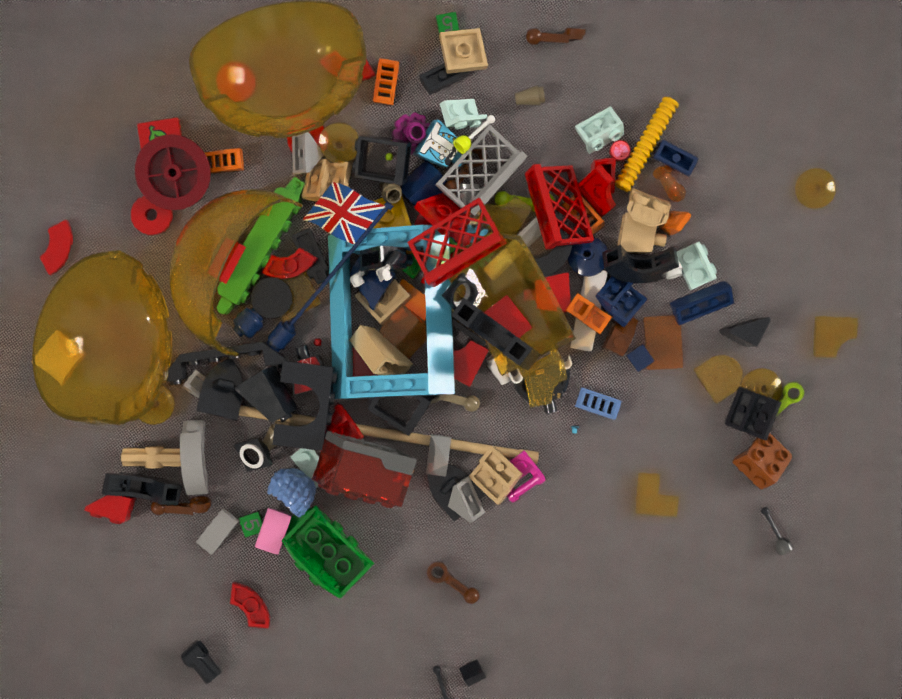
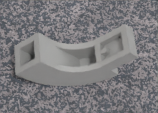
M204 420L183 421L182 433H180L181 471L187 495L208 494L209 475L204 456Z

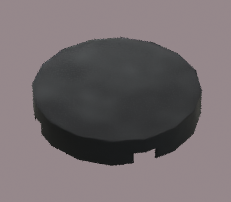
M266 278L260 280L254 286L251 293V303L259 315L265 318L276 319L284 316L293 303V294L290 287L284 281L278 278Z

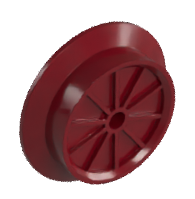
M169 134L152 139L141 149L135 163V178L141 193L151 203L167 210H181L196 204L204 196L209 187L211 170L207 156L194 141L180 135ZM173 169L176 170L175 176L172 174Z

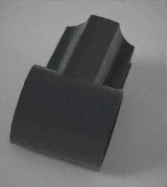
M199 640L181 653L183 662L189 668H194L206 684L212 682L222 672L209 656L206 646Z

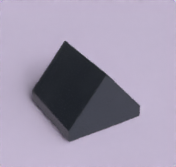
M478 659L459 668L463 680L468 687L487 678Z

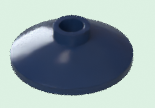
M594 238L592 243L573 244L568 257L569 265L578 275L585 277L595 276L604 270L602 252L608 249L597 238ZM585 252H591L589 257L584 256Z

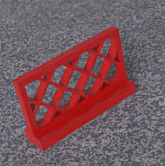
M533 164L525 173V178L545 249H553L556 246L592 243L594 237L573 165L541 167V164ZM561 172L568 173V182L559 176ZM543 173H547L554 178L551 183L545 180ZM555 181H558L565 187L562 192L553 186ZM567 189L574 194V201L565 195ZM549 191H552L559 197L556 202L550 198ZM561 199L570 205L568 211L559 205ZM573 208L579 212V220L570 213ZM555 209L564 215L562 221L556 218ZM567 218L576 224L573 230L564 224ZM578 227L585 231L586 237H581L576 233ZM560 229L569 234L568 239H562Z
M480 197L407 242L425 275L424 278L427 284L432 287L438 286L507 244ZM479 205L482 210L480 219L470 218L471 209ZM457 218L464 219L461 231L451 229L453 220ZM468 220L478 222L475 234L465 232ZM482 224L490 225L493 233L487 237L479 236ZM439 229L446 230L443 242L433 240L435 232ZM450 231L460 234L457 246L447 243ZM464 235L474 237L473 244L469 248L461 247ZM421 240L428 241L425 253L418 252L415 246ZM432 243L442 245L439 257L429 254ZM446 246L456 248L454 257L451 259L443 258ZM428 257L438 259L436 268L428 271L426 267Z

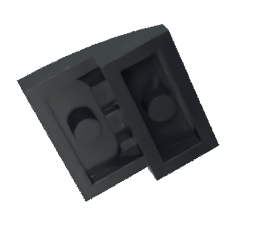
M739 386L724 424L767 441L782 402Z

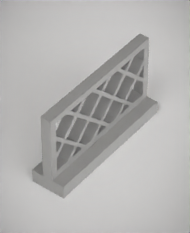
M489 125L474 141L470 149L436 183V186L460 208L466 206L460 200V193L471 192V202L480 197L485 205L528 156L523 151L519 152ZM488 132L495 137L496 145H485V136ZM500 148H507L513 155L509 159H500ZM473 149H482L483 160H472L471 151ZM485 149H496L497 159H486ZM472 163H483L484 174H473ZM486 163H497L498 172L496 174H487ZM459 164H469V174L458 175ZM455 178L457 189H447L442 183L446 179ZM459 178H470V189H459ZM473 178H484V187L482 189H474ZM479 205L471 209L470 218H473L481 210Z

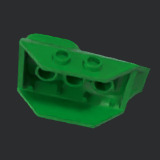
M315 505L313 508H309L305 515L301 517L293 514L286 531V536L281 541L295 560V566L301 571L305 570L310 575L309 579L314 585H320L323 589L341 599L374 565V562L357 546L359 543L351 535L347 536L342 531L344 528L336 520L333 522Z

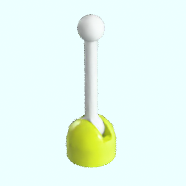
M489 115L487 121L471 135L457 137L453 141L455 148L461 154H465L471 147V139L488 124L494 123L495 117Z

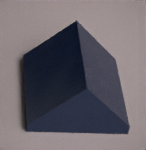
M424 161L408 176L407 183L398 186L402 190V195L415 207L418 201L443 193L436 186V183L443 176L432 164Z

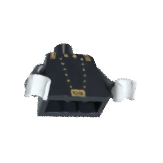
M376 246L361 250L359 272L352 275L350 281L354 288L365 283L362 276H367L370 272H376L380 282L384 279L388 281L392 278L390 272L410 267L413 263V257L411 254H407V250L404 247Z
M569 355L568 360L562 362V358L559 356V364H553L525 373H521L517 368L518 374L516 376H512L510 372L508 376L513 382L517 393L527 402H533L534 405L542 403L545 414L556 412L557 408L554 399L563 397V393L566 392L570 380L572 361Z

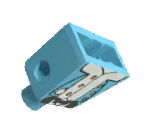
M433 120L426 130L425 139L418 144L413 152V155L440 167H448L451 162L455 163L462 156L453 144L457 137L440 120Z

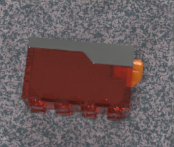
M327 431L312 479L318 483V487L326 489V492L338 496L339 493H343L345 497L352 500H357L358 497L364 498V502L370 504L381 502L382 506L393 509V506L402 507L417 459L398 449Z

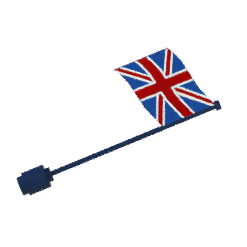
M332 182L303 220L314 223L334 237L354 245L291 322L280 321L272 330L266 341L270 348L279 352L289 344L296 335L294 323L384 214L394 207L391 203L387 201L384 205L368 200L348 186Z

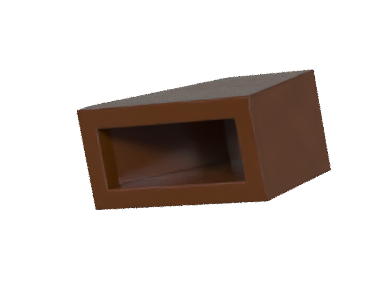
M632 318L625 327L615 321L602 348L619 357H623L633 339L639 320Z

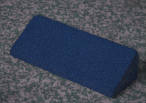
M722 281L670 302V306L677 324L680 326L734 304L732 287L726 281Z

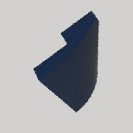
M360 256L350 272V277L359 272ZM370 272L367 276H362L365 283L358 286L359 292L362 296H365L372 310L376 309L384 298V293L396 278L394 272H390L392 276L390 280L385 281L384 279L382 282L379 281L376 272Z

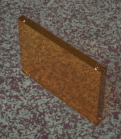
M675 316L644 317L645 347L655 360L646 367V370L683 368L681 325L677 324Z

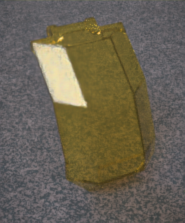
M490 232V233H488L487 235H485V236H483V237H487L488 235L492 234L493 232ZM500 233L507 244L461 272L475 284L480 292L476 297L474 306L485 312L508 295L533 327L519 339L541 355L550 351L551 354L537 360L530 370L527 371L486 341L498 371L502 376L519 368L520 374L525 379L530 376V373L554 361L555 363L561 361L562 358L557 348L575 340L576 337L552 288L521 236ZM473 242L464 246V248H469ZM461 272L449 278L448 280L452 283ZM461 284L457 287L456 291L461 299H463L466 294V288Z

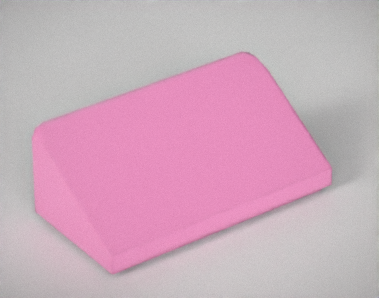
M268 508L255 547L278 555L283 543L281 540L285 537L291 515L285 511Z

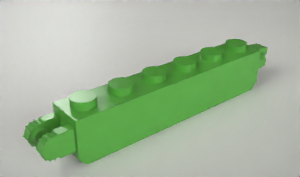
M294 177L285 189L283 187L275 189L243 244L246 249L227 284L220 282L217 287L218 294L222 296L218 303L219 305L216 307L219 314L228 315L235 305H241V303H245L250 296L248 291L252 285L255 286L261 277L259 275L261 269L265 268L273 249L276 251L282 240L280 237L283 232L287 233L292 225L290 220L293 215H297L302 208L300 197L305 185L303 181Z

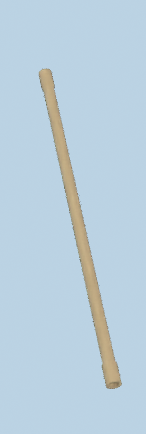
M240 406V416L268 420L255 407ZM292 414L293 417L284 421V423L305 425L311 423L316 417ZM356 424L365 436L430 445V435L411 433L408 436L398 430ZM451 439L450 449L484 455L492 445ZM494 446L508 459H512L523 451V449L517 450ZM525 450L532 461L537 464L539 452Z

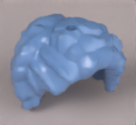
M284 468L274 473L267 493L277 497V500L285 503V506L289 507L293 514L301 517L305 515L314 500L316 486L313 479L303 471L295 468Z

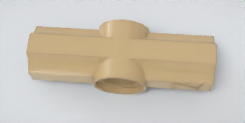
M164 446L123 448L121 454L122 466H145V468L180 467V448H164Z

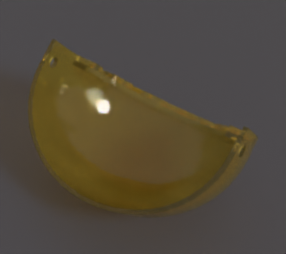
M290 1L256 8L217 25L195 44L190 53L189 66L202 103L223 124L238 132L255 137L263 135L273 136V138H286L301 135L323 126L326 120L334 114L337 116L350 103L361 84L367 54L362 29L351 11L337 4L323 1Z
M241 189L228 192L209 201L188 220L180 232L172 252L169 285L172 300L179 317L190 332L200 341L221 353L238 356L239 353L221 345L215 340L222 321L217 319L212 310V305L223 267L237 240L257 216H269L272 206L276 203L289 202L301 208L303 204L272 191Z
M116 250L92 254L75 263L57 281L41 310L33 341L32 362L35 382L45 404L51 411L64 419L90 425H121L129 421H135L152 408L161 394L159 389L162 382L167 380L172 356V331H168L166 318L169 317L166 302L153 276L147 275L142 269L144 265L122 251Z

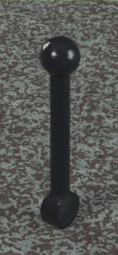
M435 666L433 672L437 676L443 698L449 699L440 675L441 669L439 666Z

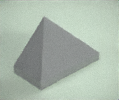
M308 131L292 134L293 175L309 173L325 154Z
M431 434L426 474L446 477L451 437Z
M469 476L453 486L448 504L449 508L469 523L474 522L485 513Z

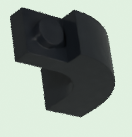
M555 214L556 218L562 221V214ZM560 229L562 239H568L569 234H565L564 230ZM572 245L556 246L544 257L526 259L524 262L527 281L545 278L555 273L568 259Z
M621 244L602 252L604 269L614 278L624 282H655L664 279L663 273L679 267L677 251L674 247L644 257L629 254Z
M127 472L106 473L102 494L138 497L161 505H178L182 485L167 479Z

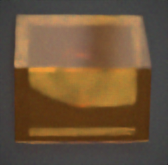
M404 304L379 330V333L408 359L427 340L426 323Z

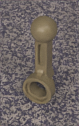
M454 394L438 395L431 402L436 403L439 400L463 405L470 412L476 411L480 406L479 399L473 395L466 398Z

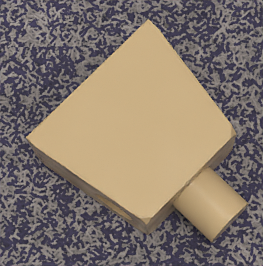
M625 213L622 215L617 246L621 244L629 254H649L653 251L654 245L665 246L667 235L656 233L657 226L650 227L634 221L629 213Z

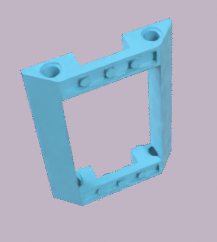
M432 225L373 228L353 253L358 255L361 250L376 246L404 247L408 251H412L407 242L432 227ZM436 231L433 240L443 242L445 234L442 235ZM328 235L329 274L354 245L333 235ZM421 240L416 243L417 250L424 248L425 253L428 241ZM432 243L429 254L439 257L442 245ZM446 246L443 258L450 259V247ZM349 257L329 281L332 366L338 372L337 384H333L335 399L455 394L452 308L441 296L451 285V278L436 287L428 285L425 280L428 373L353 377L352 344L349 341L352 337ZM428 257L426 263L428 271L436 268L438 259Z

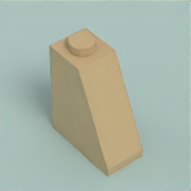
M360 325L349 340L373 374H405L413 365L405 355L375 328Z

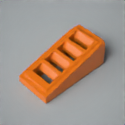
M379 58L373 97L374 103L394 104L400 67L398 61ZM383 67L394 69V72L383 70ZM382 75H383V76L393 77V79H392V80H388V79H382L381 77H382ZM380 84L390 85L391 89L382 88ZM379 92L390 94V97L379 96Z
M241 148L205 152L207 158L211 157L212 160L211 173L244 171L243 150ZM231 155H235V165H232ZM223 156H227L228 166H224ZM216 157H219L220 167H216Z
M582 197L586 213L591 215L588 218L589 223L591 224L593 221H596L591 226L592 234L594 235L604 227L605 223ZM566 202L562 204L563 208L568 211L570 205ZM573 209L570 213L579 220L580 215H576L578 211Z
M670 211L666 224L659 225V228L669 236L674 235L682 230L691 218V214L689 212Z

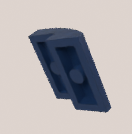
M612 276L595 297L606 312L621 326L625 327L644 305L647 298L631 287L633 283L624 282Z

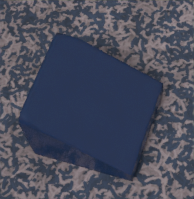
M644 344L626 355L637 372L655 361Z

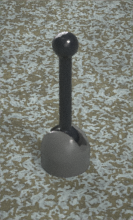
M763 507L761 513L766 516L778 539L775 545L778 554L784 555L794 549L790 540L781 537L769 515V509Z

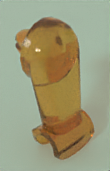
M667 165L657 167L653 171V176L655 179L660 180L668 197L674 202L683 201L686 196V190L670 173L672 171L671 167Z

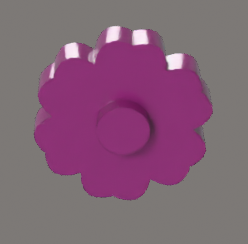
M412 113L408 116L404 114L394 122L396 129L391 132L392 138L412 142L410 155H413L418 144L425 139L426 130L430 123H425L426 118L424 115Z

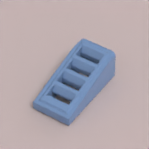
M581 387L575 407L616 420L622 401ZM586 393L590 394L586 406L582 405ZM596 396L597 400L594 409L590 408L593 398ZM605 399L603 409L599 411L601 401ZM610 401L614 402L610 414H608L607 410Z

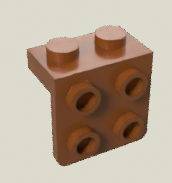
M769 434L767 441L756 437L750 448L735 456L732 463L755 486L762 490L777 483L791 461L792 454L775 437Z

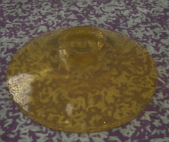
M330 124L320 135V150L328 160L334 163L349 162L357 155L355 141L359 135L348 124ZM341 142L343 147L337 148L335 144Z
M812 168L804 171L798 177L795 184V193L798 200L804 206L819 209L827 206L833 200L836 194V183L832 175L826 170ZM816 184L821 186L820 191L816 190Z
M764 368L750 371L744 377L741 384L743 388L777 401L782 394V384L779 377L773 371ZM763 385L767 387V390L764 393L761 391V387Z
M147 384L141 387L134 396L133 410L136 416L146 424H161L168 420L174 411V397L170 390L163 385ZM154 400H157L159 402V406L157 408L153 406Z

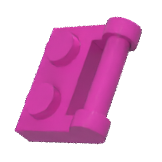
M525 450L509 461L523 473L520 479L528 473H531L533 478L518 488L511 490L507 497L512 503L537 484L541 485L546 481L543 473Z

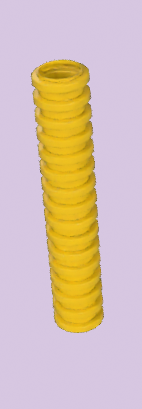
M670 97L662 98L659 108H656V113L652 115L653 119H650V124L646 126L647 130L643 131L644 135L640 136V141L636 143L637 147H634V152H631V158H628V163L624 164L625 168L621 170L622 174H619L618 180H615V185L621 190L631 191V186L635 184L634 180H637V175L641 173L640 169L644 168L643 164H646V159L650 158V153L654 151L653 147H656V142L660 140L659 136H662V131L666 130L665 125L669 124V120L673 117L672 114H675V109L679 107L676 100Z

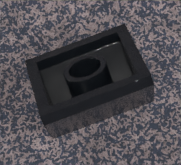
M770 317L755 318L720 329L719 332L721 335L744 347H757L771 319Z

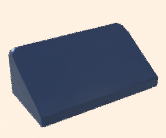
M665 140L659 143L653 157L690 177L699 160L698 157Z

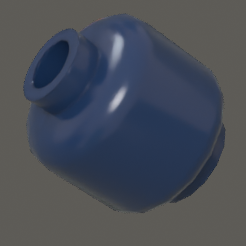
M253 307L251 309L244 308L233 318L235 325L233 330L240 337L245 335L251 338L263 328L262 321L264 319Z

